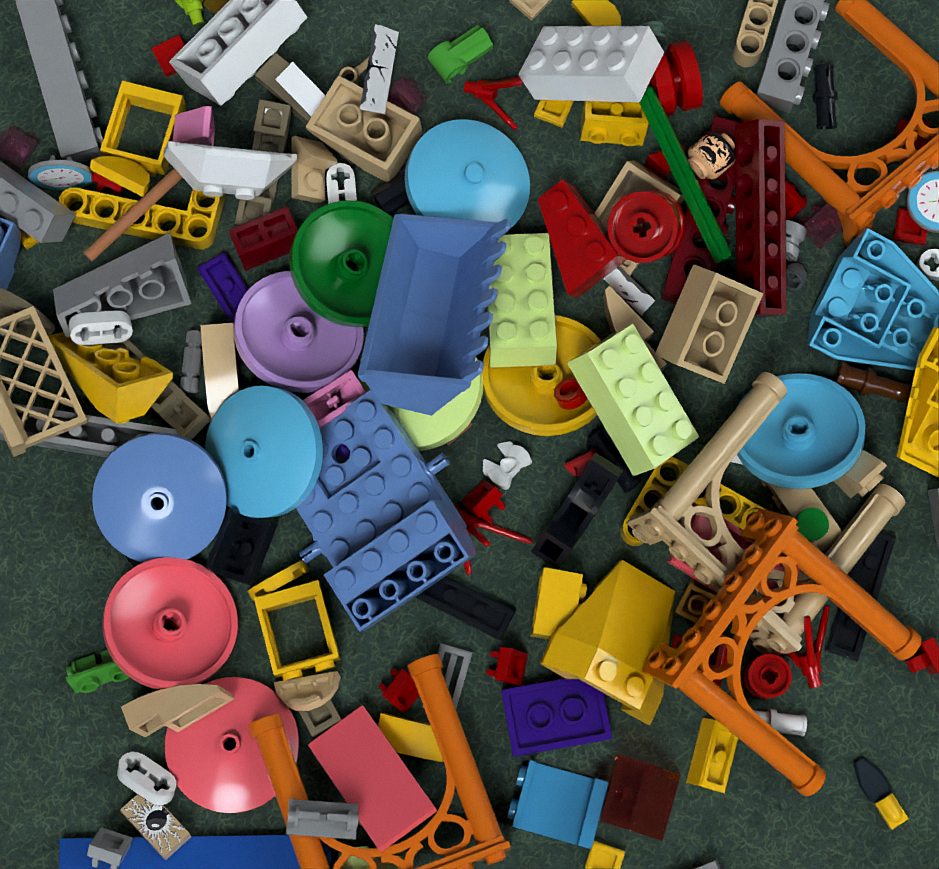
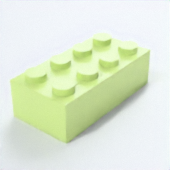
M549 234L503 235L499 238L498 243L501 241L505 242L506 250L493 265L498 264L502 266L501 275L489 286V289L495 288L498 290L495 301L487 307V312L493 313L492 322L488 326L490 368L555 365L557 342Z
M634 324L609 335L567 362L633 476L655 469L699 438L698 433Z

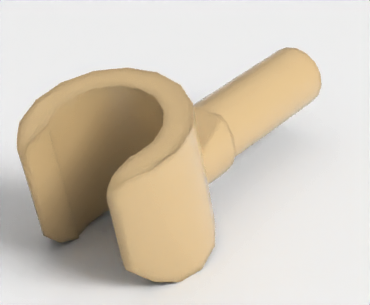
M369 57L355 68L344 67L340 71L339 76L345 78L348 74H354V79L350 82L358 85L360 81L359 76L367 69Z

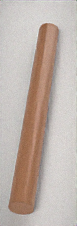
M175 168L172 169L83 252L84 255L93 262L183 177Z

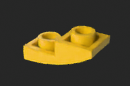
M388 713L380 714L378 727L397 753L444 762L430 723L414 721Z

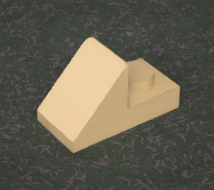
M294 136L292 137V154H297V161L292 166V198L314 203L325 201V170L336 165L338 161L322 142Z

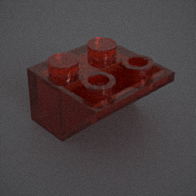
M620 754L616 755L599 822L663 841L681 775Z

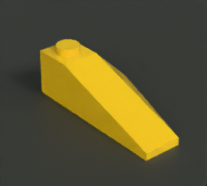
M64 332L48 336L64 369L95 408L116 424L127 423L131 419L144 416L173 379V372L148 357L141 358V361L129 357V351L126 349H107L102 347V344L79 345L73 342L71 337L66 338Z

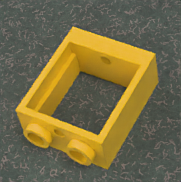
M122 81L100 151L102 155L121 157L136 162L145 168L150 177H155L157 173L166 175L169 162L164 157V149L168 141H173L175 115L186 111L187 105L183 96ZM131 105L172 115L158 160L117 150Z
M319 580L254 598L271 667L276 678L283 677L285 682L289 679L303 677L302 671L315 667L316 673L335 668L334 662L341 660ZM315 599L330 653L282 666L268 612Z

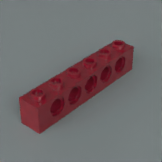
M714 116L710 131L716 132L719 135L725 133L735 144V125L740 123ZM735 162L716 179H701L696 175V179L710 209L716 214L715 219L724 238H726L729 225L723 224L726 213L732 215L736 203V196L732 195L734 185H736ZM718 180L723 183L725 188L722 190L714 189L710 185V181ZM688 206L685 213L686 232L682 243L674 251L661 295L662 300L676 304L688 278L684 272L686 267H692L694 264L716 272L718 263L714 262L707 247L698 248L694 245L693 239L703 237Z
M755 119L735 125L736 282L763 293L754 317L765 318L786 315L785 121Z

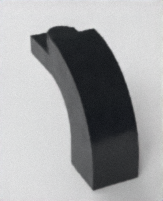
M595 453L562 506L542 532L531 552L559 570L605 502L623 470Z

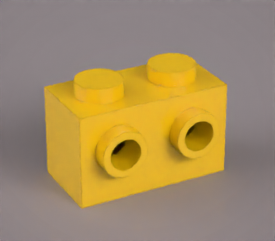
M584 101L581 112L580 141H588L595 144L613 143L624 146H643L649 122L639 102Z
M545 567L540 571L530 632L531 637L550 640L555 630L559 626H563L574 614L573 611L578 604L584 603L587 584L582 583L583 574Z

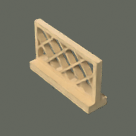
M34 306L0 319V334L5 336L0 348V361L3 358L19 364L13 379L0 375V429L13 457L25 453V449L88 422ZM28 318L32 319L35 329L31 338L14 332L18 322ZM38 334L42 342L36 340ZM11 338L28 344L22 359L5 353ZM33 346L47 351L49 356L44 366L27 361ZM51 362L55 370L49 369ZM24 366L41 372L35 387L18 381ZM46 374L60 379L62 385L57 395L40 389ZM3 383L10 385L8 391L6 390ZM15 387L32 393L26 408L12 403L10 398ZM64 391L66 392L69 399L62 397ZM37 395L55 401L49 416L31 410ZM59 403L73 407L77 415L76 418L66 422L53 418ZM17 412L23 413L21 421ZM28 416L46 422L42 432L30 437L27 436L24 425ZM50 424L57 425L49 429Z

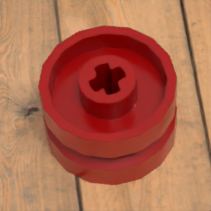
M687 40L668 45L666 54H663L648 86L654 88L667 116L674 115L677 105L682 111H690L701 108L703 103L702 81L693 49Z
M659 190L637 191L622 197L612 208L607 221L608 237L613 248L623 258L635 263H651L672 254L682 243L686 232V216L681 205L670 194ZM650 222L651 229L646 230L644 223Z

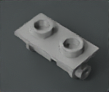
M289 799L286 835L356 840L359 817L358 804Z

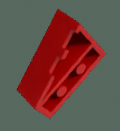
M562 179L538 199L567 295L576 298L580 297L627 260L613 248L608 237V231L573 184Z

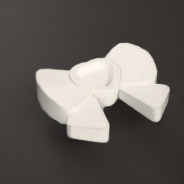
M511 441L497 445L506 457L500 461V466L489 460H483L484 475L489 476L495 486L504 490L509 489L512 478L521 468L532 463L528 452L521 446L513 445Z

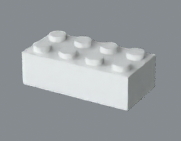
M229 0L169 63L191 89L222 106L234 96L235 91L247 79L251 78L270 56L277 52L278 47L290 35L294 34L308 17L296 0Z
M543 26L518 75L535 100L640 102L664 51L649 26Z

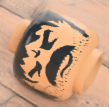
M709 131L688 149V162L693 173L701 179L718 178L734 164L735 153L733 149L735 144L725 133L719 135L716 132Z

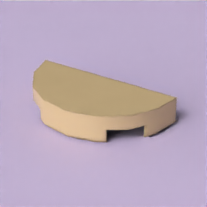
M338 671L289 679L285 682L277 681L274 682L276 694L286 707L295 711H310L321 707L333 697L339 687L341 676Z

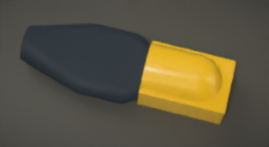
M865 757L854 762L853 765L861 790L868 801L874 803L890 830L907 821L909 818L893 793H891V786L883 773Z

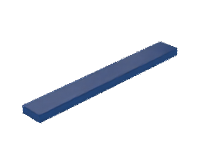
M289 835L191 836L166 861L144 837H132L131 848L121 865L117 868L300 869ZM93 838L60 839L59 869H110L111 864L101 861L97 868L92 866L93 858L88 857L87 852ZM320 839L330 869H332V848Z

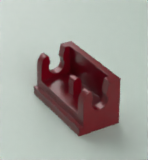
M287 206L228 231L244 270L247 271L290 254L291 244L298 229Z

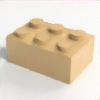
M693 264L655 355L725 384L763 293Z

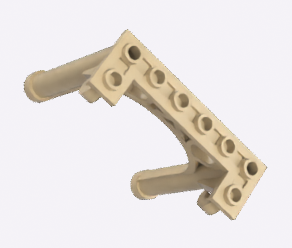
M762 372L752 384L753 389L667 493L651 509L631 517L626 522L633 529V535L643 543L652 545L663 540L669 546V551L675 558L685 561L694 569L693 573L697 579L705 584H710L717 592L723 587L722 584L726 576L739 565H735V561L740 563L745 552L730 534L722 516L719 501L722 476L729 463L787 394L785 384L778 377L768 372ZM879 484L825 555L848 575L890 518L897 516L905 506L904 497L893 487ZM707 487V507L700 505L693 507L694 501ZM694 514L709 518L712 528L710 539L703 540L692 530L690 523ZM719 541L722 545L717 548L721 552L722 563L706 549L716 545ZM773 569L769 573L767 581H776L778 586L781 587L785 572ZM803 571L798 572L797 581L809 579L808 582L814 583ZM755 588L746 602L751 601L755 596L761 599L764 596ZM801 593L795 599L794 596H791L781 601L778 607L774 606L762 617L752 631L749 638L753 641L754 648L763 655H782L799 651L802 647L800 644L802 638L800 636L804 632V616H810L812 622L828 601V598L820 593Z

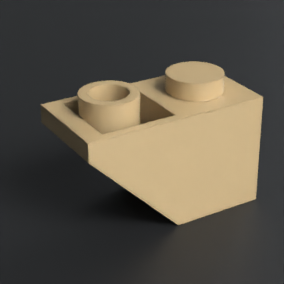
M862 450L854 466L834 482L850 499L857 493L863 497L884 478L880 472L887 465L882 460Z

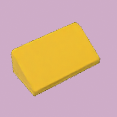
M702 718L686 783L725 794L738 738L717 720Z

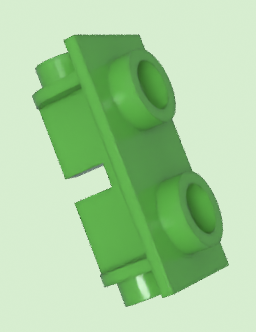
M108 650L101 652L103 663L98 664L96 656L93 654L72 661L71 665L66 667L68 675L66 680L75 693L93 692L99 685L110 681L121 682L128 679L129 676L116 665Z

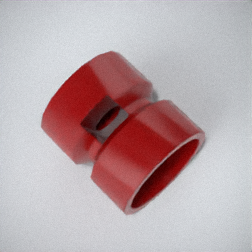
M764 654L752 659L742 672V683L745 690L750 696L759 700H768L782 695L788 690L792 681V672L789 664L782 657L775 654Z

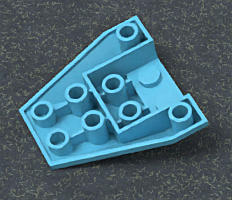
M865 228L839 256L810 314L807 345L837 360L915 371L918 356L933 327L939 328V291L894 242Z

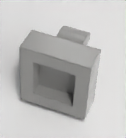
M101 827L89 844L87 856L93 858L92 866L97 868L99 863L103 861L111 864L110 869H117L129 852L133 838Z

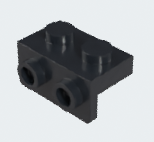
M229 508L223 519L214 547L210 551L206 569L221 577L254 587L277 525L270 521L242 515L240 511Z

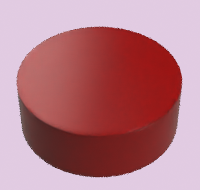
M576 378L562 381L554 391V397L558 405L565 410L578 408L587 400V396Z

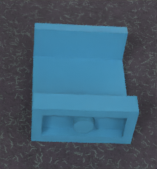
M529 760L527 767L523 765L520 767L516 785L522 786L518 800L512 798L507 818L513 820L511 827L591 849L609 782L585 777Z

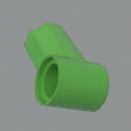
M476 25L451 43L445 41L437 45L429 53L427 59L446 83H451V78L459 73L461 75L464 74L470 64L491 51L493 43L484 28Z

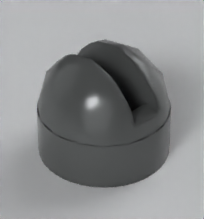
M790 263L786 266V288L792 291L800 290L807 281L808 272L801 263ZM790 273H792V274H794V275H796V276L791 279V274H790Z

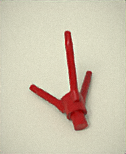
M519 76L497 81L478 79L477 82L466 80L464 93L474 94L475 98L483 99V103L488 105L513 130L518 128L514 121L495 103L498 89L522 85L523 81Z
M453 503L468 526L465 528L468 534H472L486 547L490 545V541L476 529L478 527L527 544L532 542L530 537L470 516L466 510H460ZM468 560L464 563L466 574L470 575L472 574L471 562Z
M824 606L815 647L813 645L810 616L806 615L804 616L806 653L797 655L795 652L786 653L795 665L801 668L802 675L807 677L809 688L822 685L819 674L822 672L820 665L821 650L829 618V606Z

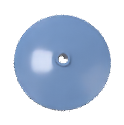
M148 433L124 442L104 461L94 482L92 495L93 511L102 534L114 548L125 556L142 563L164 557L189 559L206 548L218 533L226 512L227 489L218 464L200 445L177 434ZM155 497H159L164 501V506L154 505L152 500Z

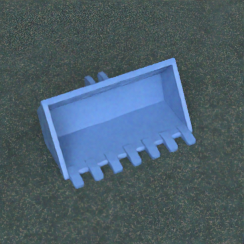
M409 214L394 215L357 375L362 382H366L381 404L432 416L461 392L467 390L471 385V381L482 373L484 362L480 360L475 361V359L488 345L489 338L486 336L480 337V333L492 322L493 313L489 311L484 312L485 308L494 302L497 297L498 290L495 288L489 289V286L501 275L502 266L498 264L493 265L506 250V243L503 241L498 243V240L509 230L510 220L504 219L500 222Z

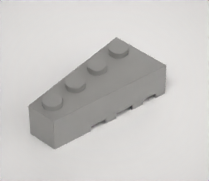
M170 233L53 289L56 316L66 338L70 337L69 320L79 313L117 310L126 312L130 319L134 320L191 304L186 277Z

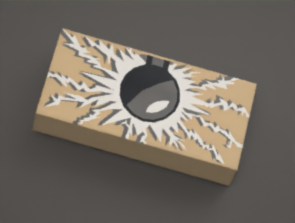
M139 794L120 809L126 819L165 861L191 838L190 833L164 805L150 803Z

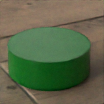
M806 508L795 517L798 521L796 524L799 527L798 531L810 542L823 538L828 532V518L818 508Z

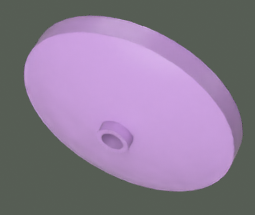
M290 271L269 275L251 286L239 303L233 326L235 344L246 366L269 385L296 393L316 392L352 370L361 352L364 337L363 327H348L335 324L314 312L296 290Z

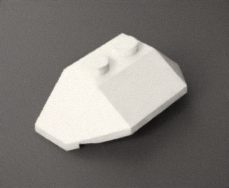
M168 141L164 149L166 160L194 191H203L204 195L210 197H219L223 193L235 194L237 199L251 200L255 196L258 197L290 170L297 161V154L276 153Z

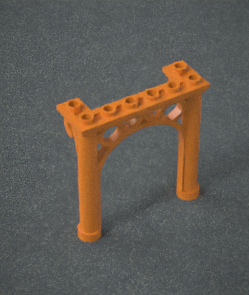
M839 0L835 11L897 65L910 79L915 91L916 108L906 128L890 143L873 152L858 156H835L812 147L785 122V162L828 203L825 206L826 211L843 229L842 237L845 239L844 245L846 247L865 228L873 231V220L875 214L880 209L891 207L899 198V193L905 188L912 189L922 179L923 173L930 167L936 169L939 166V127L929 128L922 120L923 114L939 111V63L867 0ZM741 81L728 88L720 100V106L729 114L734 113L743 123L755 119L784 121ZM925 87L929 89L937 99L925 101ZM919 134V136L930 141L917 151L914 142ZM896 161L903 162L902 165L887 176V164ZM831 168L848 170L846 182ZM874 168L880 174L877 180L866 186L860 185L854 179L857 169Z
M759 508L757 512L748 518L746 527L740 534L744 539L754 541L755 543L745 550L739 565L726 576L722 584L723 587L715 598L705 605L702 615L696 624L686 631L682 638V643L677 650L661 643L658 648L649 654L647 663L642 671L682 691L789 779L795 790L807 797L815 794L822 787L826 778L825 770L759 717L748 705L742 691L740 676L742 656L747 641L758 622L775 605L791 596L801 593H820L836 604L900 661L909 659L917 652L922 638L911 626H904L798 531L799 527L796 526L798 521L794 517ZM782 563L785 569L783 584L781 587L770 590L767 586V577L777 564ZM797 567L811 578L814 583L797 582ZM755 588L760 594L765 595L762 599L755 596L751 601L746 602ZM732 620L733 624L730 633L734 634L733 639L722 635ZM725 644L727 647V663L711 670L708 664L710 655L718 645ZM727 677L730 695L715 684L713 680H721Z
M439 654L420 658L407 665L411 678L414 679L446 768V791L437 813L414 836L389 846L382 852L378 848L352 847L334 838L289 835L300 869H330L320 839L331 848L342 852V855L335 862L333 869H341L351 856L367 861L370 869H377V864L372 858L380 857L382 864L392 863L400 869H415V856L419 850L424 848L421 842L427 837L432 851L445 857L416 869H474L472 864L474 862L486 860L487 865H491L507 858L505 852L511 850L509 840H504L442 674L443 664ZM273 714L250 723L248 728L252 739H256L287 828L289 799H309L286 736L281 715ZM455 787L467 821L460 816L447 814L454 797ZM442 821L454 822L462 826L464 838L460 844L447 849L440 848L436 844L434 835ZM473 835L476 845L466 849ZM408 850L406 852L405 861L399 856L395 855Z

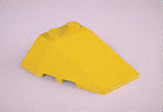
M933 327L918 356L896 457L939 478V328Z
M619 560L593 589L594 592L586 601L576 607L573 611L574 614L565 624L555 630L539 664L565 679H580L622 703V711L647 725H651L664 695L665 683L645 674L642 669L647 663L649 654L658 648L661 643L669 646L675 591L624 560Z

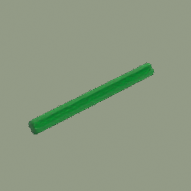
M648 86L639 103L714 262H723L729 259L732 253L654 88Z

